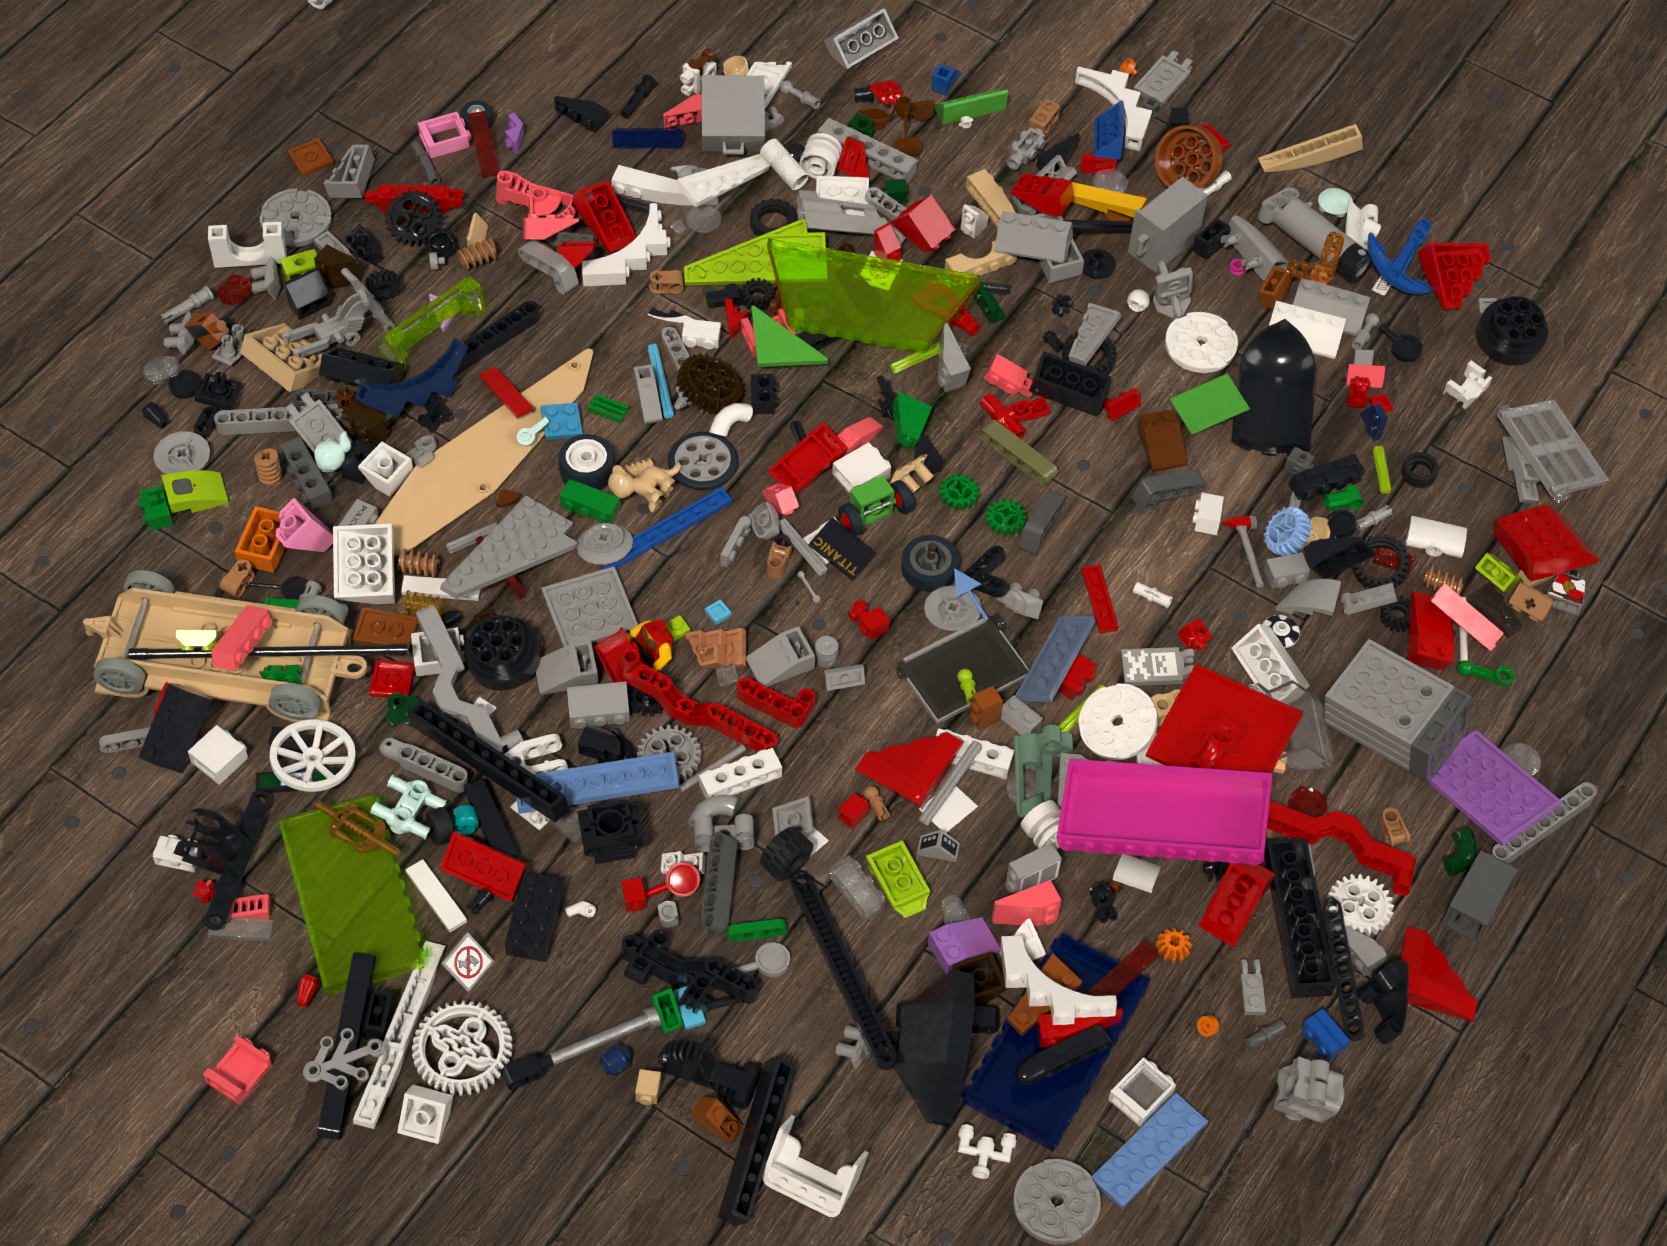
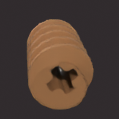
M491 238L488 239V242L483 240L482 245L479 242L475 244V247L469 245V250L466 247L462 248V252L459 249L457 250L458 259L467 270H469V264H472L475 268L477 261L480 265H483L482 259H485L487 263H489V257L494 261L496 260V247Z
M273 448L258 451L254 456L259 481L264 485H279L282 482L283 476L277 451Z
M405 548L402 550L398 560V572L402 569L403 573L409 571L410 574H415L417 572L419 576L424 573L426 577L432 574L433 578H436L439 573L440 559H436V553H433L432 557L429 558L428 552L422 557L421 551H418L417 555L414 556L413 550L410 551L409 555L406 553Z
M1431 566L1426 572L1421 587L1426 583L1427 590L1433 586V592H1436L1445 583L1460 595L1464 584H1462V577L1455 581L1454 574L1448 578L1447 571L1441 575V569L1434 572V566Z

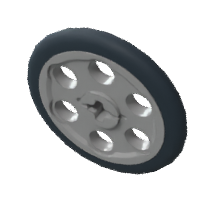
M695 432L682 437L673 445L668 455L669 470L681 460L689 461V464L681 465L680 471L673 477L682 485L696 490H709L724 485L734 475L738 466V456L732 444L724 437L710 432ZM708 444H712L715 446V448L709 450L706 449L705 446ZM689 446H695L697 448L695 451L687 450ZM719 456L726 458L723 462H719L716 459ZM711 470H717L719 474L716 476H712L709 474V472ZM698 472L701 475L699 477H692L690 474Z

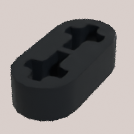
M209 406L204 408L194 425V432L201 435L204 439L209 438L216 427L214 416L218 410L215 407Z

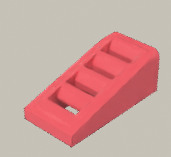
M269 894L234 899L227 919H270L271 899ZM243 905H246V911L242 912ZM251 905H254V910H250ZM234 906H238L237 913H234Z

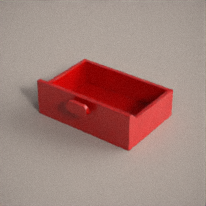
M623 627L594 646L612 683L623 682L616 676V669L623 651L627 648H634L638 652L640 651L636 642H632L628 632ZM640 657L639 662L644 664L643 660Z

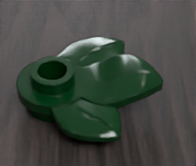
M401 693L390 695L387 700L389 709L386 719L388 723L395 727L401 721L406 725L412 726L408 711L420 699L415 696L405 697ZM398 699L401 701V703L399 705L394 704V700Z

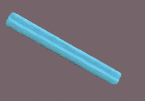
M655 343L648 345V352L663 414L666 419L673 418L674 411L658 346Z

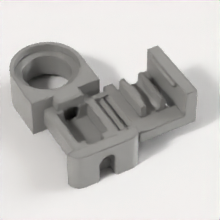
M431 435L417 440L414 443L415 448L404 454L412 459V466L414 463L421 468L434 459L432 452L437 448V444Z

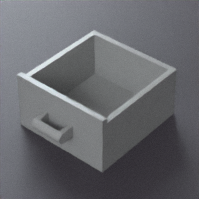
M702 75V151H723V154L744 155V151L760 152L765 142L764 76Z
M1181 177L1143 209H1136L1128 253L1156 273L1159 261H1164L1167 264L1194 242V237L1201 231L1208 195L1184 177Z

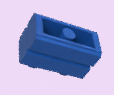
M1321 1009L1303 1023L1302 1033L1308 1041L1311 1040L1316 1045L1318 1054L1322 1057L1325 1056L1328 1061L1348 1048L1351 1040L1324 1009Z

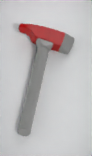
M1241 516L1223 521V526H1230L1238 531L1257 588L1264 587L1247 534V529L1257 528L1256 517Z

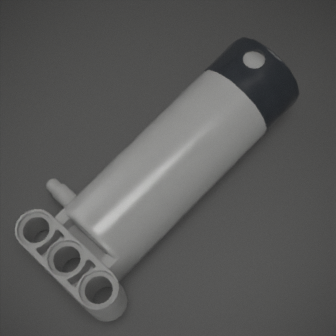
M1287 187L1263 201L1258 213L1259 221L1266 224L1274 222L1278 228L1350 283L1358 282L1370 269L1373 260L1369 251L1312 209L1311 206L1313 204L1311 201L1304 203L1298 199L1299 191L1297 189Z

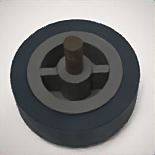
M923 535L911 540L906 545L902 554L901 571L903 577L911 586L921 591L933 592L941 587L950 586L954 582V568L958 570L959 554L950 541L936 535Z

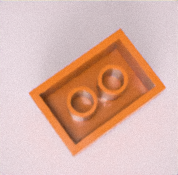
M258 506L254 507L235 549L237 561L245 559L250 562L251 568L275 572L285 550V546L276 537V530L280 528L281 523L279 511Z

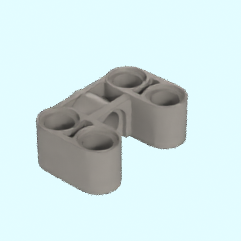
M749 814L737 815L735 817V825L713 826L712 819L707 816H699L694 819L695 848L699 852H709L710 839L716 832L724 833L736 839L737 850H750L754 847L753 817Z

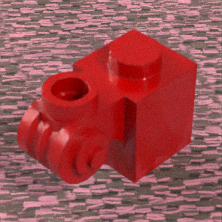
M1355 376V378H1351L1346 406L1365 409L1368 390L1371 385L1368 377Z
M857 600L853 603L848 616L852 622L856 621L859 624V631L863 636L866 635L869 641L889 631L890 620L880 607L867 612V603L865 601Z

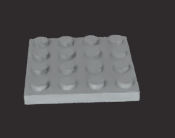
M614 566L541 588L563 647L571 643L589 640L594 645L615 634L621 627L629 634L630 630L638 625Z

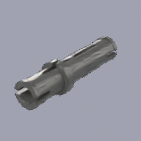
M414 141L410 147L415 154L416 161L421 165L430 185L439 184L440 178L429 160V154L423 149L420 141Z

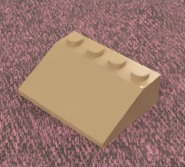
M285 323L245 334L240 353L289 392L304 388L320 376L322 352L319 351L304 358H301L300 355L295 357L293 354L294 349L311 343L303 337L290 341L288 338L285 341L282 334L287 330H293Z

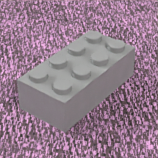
M1043 213L1033 215L1036 217L1060 221L1063 220L1062 216L1047 215ZM1073 238L1064 264L1038 259L1049 283L1079 276L1083 272L1084 260Z

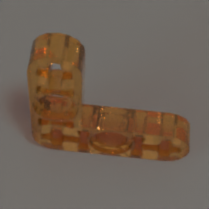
M1335 231L1330 232L1326 237L1318 264L1293 259L1287 265V272L1295 277L1329 283L1334 277L1344 244V236ZM1332 253L1333 258L1330 262H1328L1327 256L1328 254ZM1295 266H1298V267H1301L1302 269H1301V271H1300V270H1296V269L1294 270V267H1295ZM1313 267V273L1308 276V269ZM1319 272L1327 273V274H1326V276H1321V275H1319Z

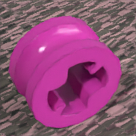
M1238 258L1231 261L1230 272L1233 275L1240 276L1245 273L1246 266L1242 267V259Z

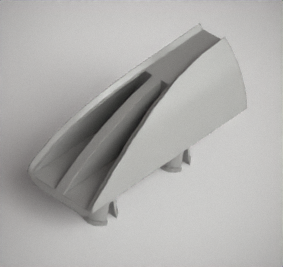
M1237 215L1231 218L1228 224L1231 227L1230 233L1221 237V244L1225 243L1224 247L1233 245L1244 258L1241 265L1242 267L1246 266L1245 270L1253 268L1263 281L1266 280L1273 267L1287 270L1291 263L1258 229Z

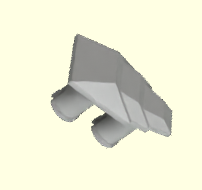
M269 257L266 266L251 269L254 280L264 277L265 280L253 282L250 286L253 294L268 291L272 298L277 300L281 286L279 284L277 265Z
M187 311L182 323L170 324V333L172 335H179L177 337H165L164 346L166 349L178 348L182 355H184L193 346L196 338L184 327L192 317L190 311Z
M235 324L232 326L233 337L224 335L221 338L222 344L212 355V358L231 366L242 356L240 351L245 336L242 325Z
M1012 583L1005 596L996 598V600L1013 610V612L1039 619L1043 600L1039 599L1040 593L1038 590L1031 589L1028 593L1022 591V586L1019 583Z
M847 1025L844 1031L845 1038L858 1040L857 1044L853 1046L839 1042L836 1047V1054L852 1058V1065L854 1069H857L870 1052H868L867 1046H865L858 1027Z

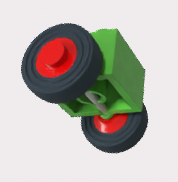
M882 475L850 489V502L839 506L838 511L842 525L857 536L863 532V526L892 514L893 504L900 513L906 514L914 509V502L908 487L903 481L897 480L889 484Z

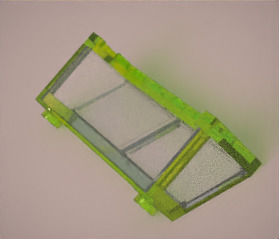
M468 275L384 334L377 346L378 351L388 360L404 363L403 370L408 368L405 359L409 357L406 349L438 328L444 321L452 318L460 311L465 316H468L471 312L481 316L486 312L481 286Z

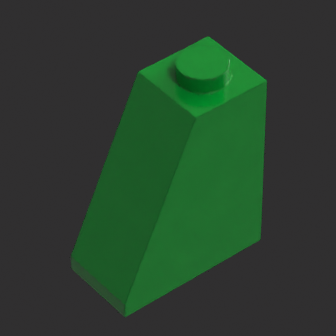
M899 391L892 403L896 442L904 447L914 449L932 407Z

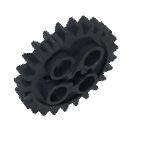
M408 189V194L406 195L401 191L402 196L395 195L396 201L390 200L392 206H386L387 210L390 211L385 213V217L389 218L385 220V224H390L386 228L388 231L393 230L390 233L391 237L396 236L397 242L402 239L403 245L407 241L410 247H412L413 242H416L417 247H419L421 241L426 245L428 236L433 231L441 229L438 224L443 223V221L438 217L443 216L442 212H437L441 209L440 205L434 206L437 200L433 199L431 201V194L425 197V191L419 194L417 189L414 193H411V190ZM408 203L413 204L411 210L404 209V206ZM418 204H421L420 207L418 208L417 212H416V207H417V205H418ZM423 210H429L430 214L428 216H422L421 212ZM415 212H416L417 219H413V222H412V225H411V218H410V217H414ZM404 219L407 221L404 226L398 225L399 220ZM422 226L423 230L417 233L414 231L415 227Z

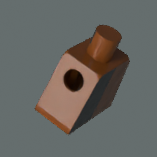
M212 312L195 313L184 326L208 351L221 342V338L229 332L226 323L223 320H219Z

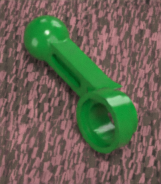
M1462 660L1457 665V670L1461 675H1472L1501 686L1510 685L1515 678L1513 670L1507 666H1500L1496 671L1473 665L1467 660ZM1499 674L1505 675L1508 680H1502Z

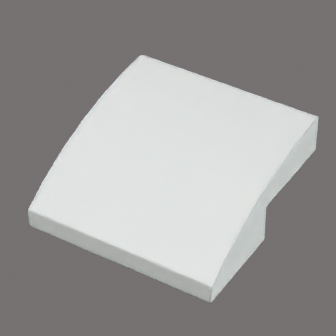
M1122 854L1112 880L1152 893L1161 866Z

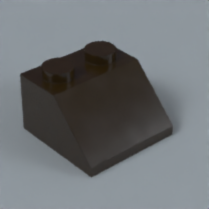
M327 244L315 256V267L318 269L325 286L332 289L352 286L351 282L341 273L344 268H347L360 281L355 258Z

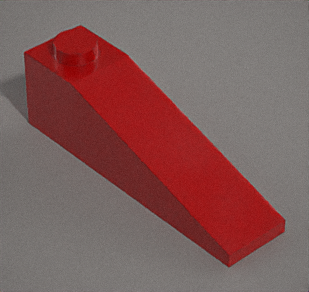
M1116 1009L1115 1016L1077 1017L1074 1019V1024L1053 1025L1051 1014L1038 1015L1037 1031L1040 1047L1049 1048L1095 1025L1102 1024L1106 1028L1121 1022L1123 1011L1122 1009Z

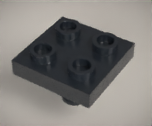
M216 372L215 375L206 373L196 393L195 402L223 410H232L242 383L227 379L225 373L222 374V377L221 372Z

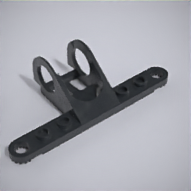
M256 790L252 793L239 829L215 811L203 808L191 810L185 822L195 826L190 841L186 839L180 840L175 847L173 854L183 857L182 861L221 875L204 919L205 926L209 930L211 929V931L221 930L228 918L271 802L269 793L264 790ZM260 796L264 798L266 803L259 804L255 801V798ZM196 817H210L216 820L220 827L205 826L198 822ZM197 832L219 839L217 846L204 843L201 840L198 843L194 842ZM191 847L204 851L208 857L197 858L189 854ZM218 916L221 919V923H212L210 917Z

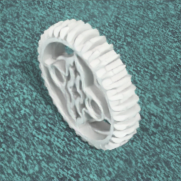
M464 1000L461 1002V1005L454 1001V1006H449L446 1003L445 1009L438 1006V1013L431 1011V1018L425 1016V1023H420V1030L415 1032L417 1037L413 1038L414 1045H412V1051L414 1053L412 1057L415 1060V1067L418 1068V1074H422L424 1081L428 1080L429 1086L434 1085L437 1091L442 1087L443 1093L450 1090L451 1095H454L456 1091H459L460 1096L463 1095V1091H467L471 1095V1090L475 1089L477 1093L480 1092L479 1087L487 1090L488 1082L494 1085V1078H501L500 1069L509 1063L508 1058L512 1057V1036H510V1029L506 1028L507 1023L502 1021V1016L497 1015L495 1010L490 1011L488 1005L482 1008V1003L480 1002L474 1006L472 1000L469 1005H466ZM470 1017L464 1021L459 1030L448 1025H440L452 1018ZM484 1022L490 1024L498 1035L500 1047L497 1059L493 1058L492 1050L481 1043L486 1035ZM471 1029H478L475 1033L469 1032ZM429 1036L432 1037L434 1047L443 1052L438 1062L440 1075L430 1067L426 1059L425 1047ZM449 1063H455V1064H456V1065L453 1066V1067H447V1066H446V1065L449 1064ZM466 1065L479 1071L486 1070L473 1078L463 1080L452 1079L458 1077Z

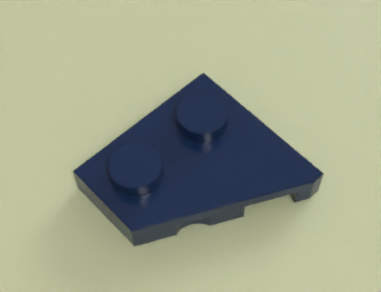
M1379 403L1360 412V416L1366 425L1367 433L1372 436L1374 441L1381 440L1388 418Z

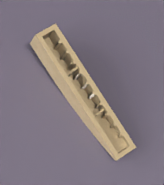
M1354 124L1259 157L1258 161L1264 172L1285 171L1312 166L1362 150V135L1357 125Z
M985 169L967 176L966 189L985 213L989 215V218L997 228L1003 211L1015 213L1002 187L997 185L993 176Z

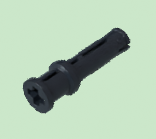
M648 74L643 75L640 84L635 86L634 94L620 111V115L623 118L629 119L640 101L647 97L649 90L656 85V81L652 76Z

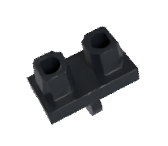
M436 396L434 401H427L425 404L427 414L419 415L417 421L421 427H427L430 433H435L442 421H449L451 417L448 412L449 408L442 402V397Z

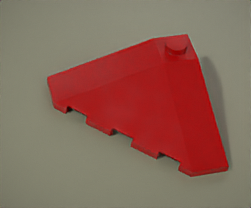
M1429 243L1418 251L1422 269L1444 310H1458L1463 305L1461 301L1464 297H1468L1473 289V282L1479 280L1484 272L1482 270L1483 266L1489 264L1491 260L1487 243Z
M944 732L932 738L925 737L913 740L909 744L886 747L885 750L874 753L873 751L867 752L862 757L855 771L918 808L923 809L964 741L948 732Z
M1407 926L1399 960L1408 963V1004L1473 1022L1477 1006L1476 999L1466 990L1465 984L1458 974L1451 969L1448 960L1440 949H1437L1431 941L1428 932Z

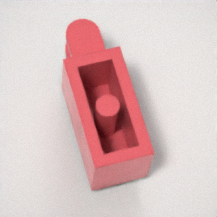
M997 354L990 362L983 379L1012 396H1015L1018 392L1026 397L1033 395L1029 391L1032 380L1027 378L1028 371Z

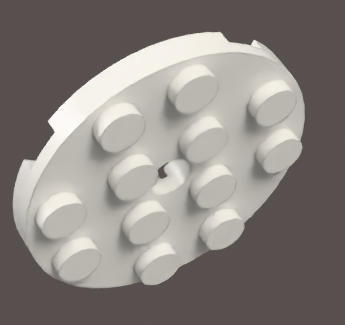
M1206 312L1187 313L1186 316L1180 319L1176 318L1168 327L1165 338L1166 350L1176 364L1183 369L1204 374L1219 371L1228 366L1234 359L1238 346L1237 335L1228 326V322L1219 316ZM1202 340L1205 342V344H1202V346H1200V344L1197 341Z
M1120 683L1115 686L1100 688L1094 692L1084 703L1079 715L1078 724L1084 743L1094 754L1109 760H1124L1139 754L1150 744L1157 730L1158 717L1153 702L1144 691L1133 685ZM1116 718L1123 719V724L1119 726H1114L1113 722Z

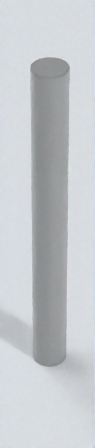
M743 744L680 784L678 788L680 792L683 793L699 782V775L703 772L720 768L723 764L729 763L746 752L745 746Z

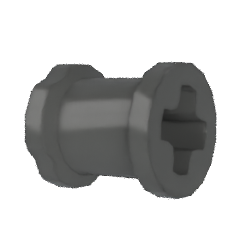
M1147 97L1144 99L1143 105L1144 109L1152 110V120L1157 116L1156 108L1159 105V101L1155 97Z

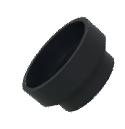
M1512 296L1494 301L1485 309L1477 323L1476 336L1480 347L1491 359L1501 364L1518 366L1529 363L1538 356L1547 341L1548 327L1545 316L1536 303L1525 297Z
M495 615L485 618L473 628L465 644L464 658L472 677L477 683L491 690L503 691L524 684L534 675L540 664L541 649L534 631L524 621L505 615Z

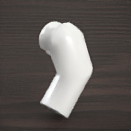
M580 901L566 907L565 911L568 917L580 914L590 918L595 915L596 908L592 904Z

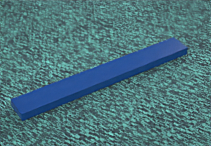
M722 487L633 536L632 549L627 556L618 562L600 566L603 569L613 566L615 569L621 567L732 504L733 499Z

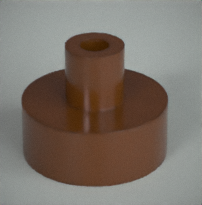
M780 297L773 298L768 306L769 312H773L776 316L778 315V309L782 308ZM782 298L783 305H784V309H785V313H786V311H787V305H786L785 300Z

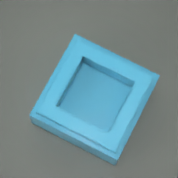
M721 599L705 608V613L715 625L732 616V612Z

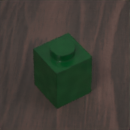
M884 180V188H881V191L900 204L907 203L908 190L906 180Z

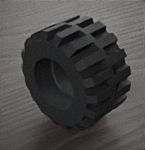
M793 826L786 828L768 843L761 855L760 865L777 881L782 882L789 879L794 872L799 871L805 865L813 851V844L797 828Z

